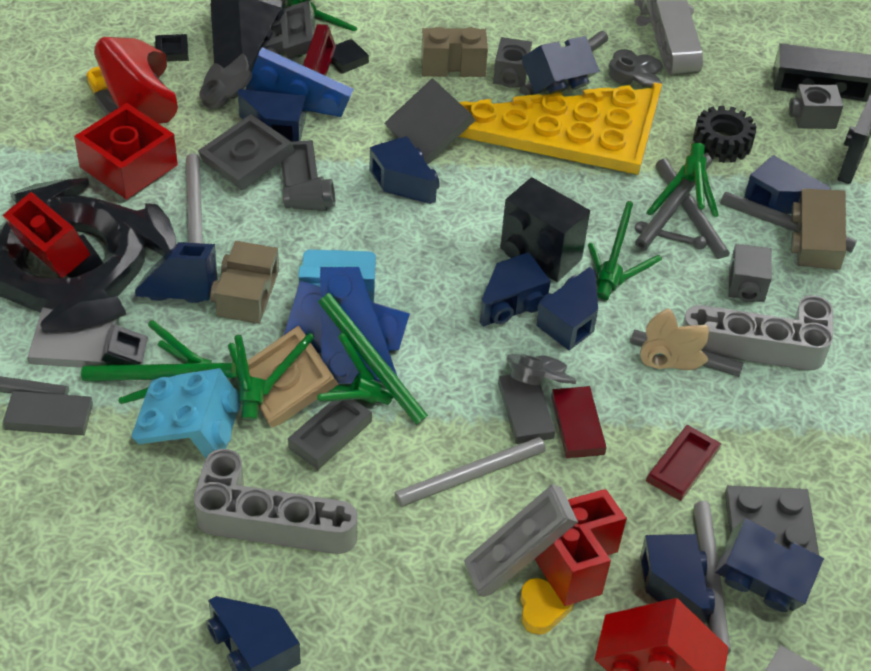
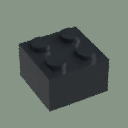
M531 177L505 199L500 249L509 258L529 252L546 276L558 283L583 258L591 210Z

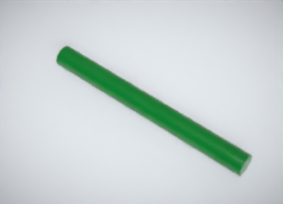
M329 292L322 297L318 304L338 329L346 335L354 349L415 425L426 418L428 414Z
M234 362L83 366L81 378L83 381L154 380L160 377H171L218 368L222 370L227 378H235L236 365Z

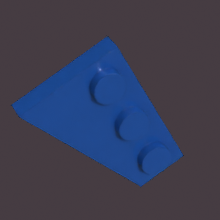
M262 47L252 70V78L245 90L305 95L306 111L342 117L354 89Z
M320 267L321 298L329 292L397 376L360 268ZM321 307L322 360L338 384H351L359 371L338 338L342 332ZM359 355V357H360L361 360L363 361L364 365H365V366L369 369V371L374 375V378H373V379H375V380H377V381H380L379 378L375 375V373L371 370V368L366 364V362H365V361L362 359V357Z
M300 280L284 335L299 325L305 335L308 333L314 335L311 344L317 353H321V306L318 304V301L321 299L320 286ZM372 302L388 350H399L410 313Z

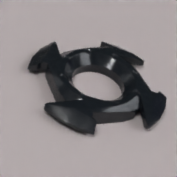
M88 178L59 179L38 183L10 193L11 198L17 204L32 192L63 219L67 218L76 231L88 233L99 238L106 245L107 253L101 264L80 276L72 278L44 277L35 273L27 266L26 259L30 250L19 241L5 220L0 226V297L40 313L42 307L53 309L40 323L41 330L45 333L83 330L100 326L125 316L126 311L118 296L140 272L145 262V247L157 252L161 256H165L176 245V236L170 219L158 204L145 203V209L136 211L97 198L76 195L89 186Z

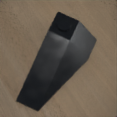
M211 0L214 63L225 68L241 54H244L249 64L248 71L252 72L263 41L270 40L273 34L271 26L274 20H280L284 13L286 0Z

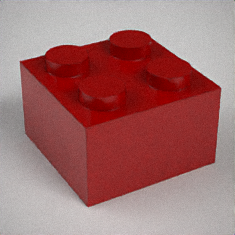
M125 103L74 136L79 167L126 200L178 165L174 133L128 103Z

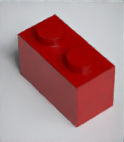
M32 192L2 215L19 241L61 278H64L91 255L74 227Z

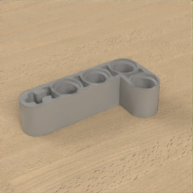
M634 0L635 6H639L641 10L639 14H649L661 58L668 74L700 72L703 66V53L687 0Z
M814 295L806 296L800 301L794 319L695 305L686 311L682 326L708 325L709 335L707 343L702 349L704 351L727 358L804 370H816L824 365L833 340V309L826 299Z
M230 449L215 450L205 459L194 493L196 522L199 529L204 533L333 554H343L355 547L357 542V511L350 503L244 486L242 460L239 454Z

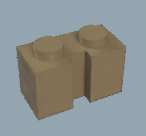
M473 27L422 28V76L448 77V72H460V77H486L488 55L486 29Z
M802 188L799 202H793L791 222L797 223V231L799 232L792 233L791 253L797 254L798 266L841 270L846 254V191Z
M241 241L234 242L230 255L225 254L223 257L221 278L219 281L215 280L211 288L210 300L216 305V316L261 323L279 273L278 248Z

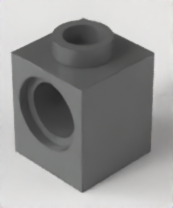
M501 37L495 59L493 84L506 87H521L526 84L527 73L521 57L531 52L532 41Z
M798 84L795 98H791L789 102L790 117H795L797 127L807 129L837 128L843 109L837 85Z
M735 243L729 265L728 297L740 298L745 302H765L772 280V248Z

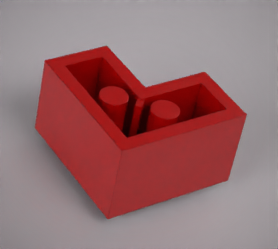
M607 489L567 499L578 523L534 559L564 606L603 594L611 563L608 555L618 553L627 517Z
M673 598L605 614L594 660L606 671H725L729 647L678 598Z

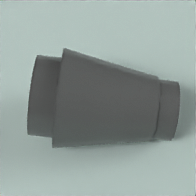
M321 176L290 187H284L283 201L285 208L327 211V207H335L336 200L333 180L324 179Z

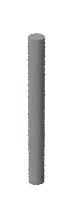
M192 153L186 157L188 243H203L200 157Z
M540 437L395 491V498L399 505L403 507L543 453L546 450L545 444Z
M699 501L694 504L699 550L706 553V587L713 589L715 597L714 613L708 614L710 630L729 647V654L731 648L720 575L714 573L718 565L711 508L709 502Z

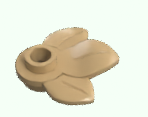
M669 308L655 315L647 324V340L643 343L640 350L641 360L645 366L656 369L672 367L682 370H695L708 361L706 354L701 351L708 340V325L678 327L676 317Z

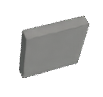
M42 307L27 357L29 364L67 367L108 364L101 361L106 335L111 324H118L119 318L106 324L83 330L45 333L42 332L40 323L53 309Z

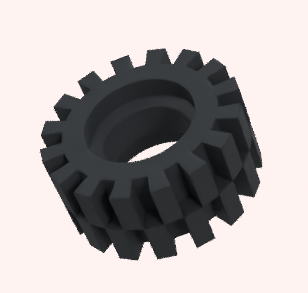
M714 106L709 107L708 112L703 110L697 118L693 135L694 143L704 144V154L709 153L708 155L712 160L714 157H719V162L725 163L726 158H729L730 163L736 162L737 157L743 160L751 152L757 128L751 116L745 118L746 112L741 110L739 113H736V108L731 106L730 110H725V106H719L718 110ZM717 132H725L733 136H725Z

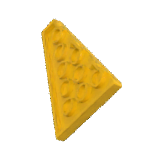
M653 83L652 88L633 90L631 85L618 88L583 90L582 95L566 97L561 92L548 95L515 96L512 102L495 104L491 102V99L479 100L477 102H459L472 114L476 121L458 137L639 175L662 84Z

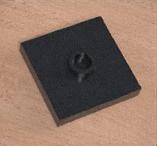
M871 94L856 127L850 126L844 145L848 146V150L838 181L851 184L871 136Z

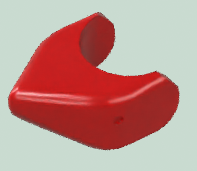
M105 36L100 38L94 46V55L115 104L121 107L128 103L159 124L169 122L177 113L178 105L175 93L158 79L167 68L166 54L136 38Z

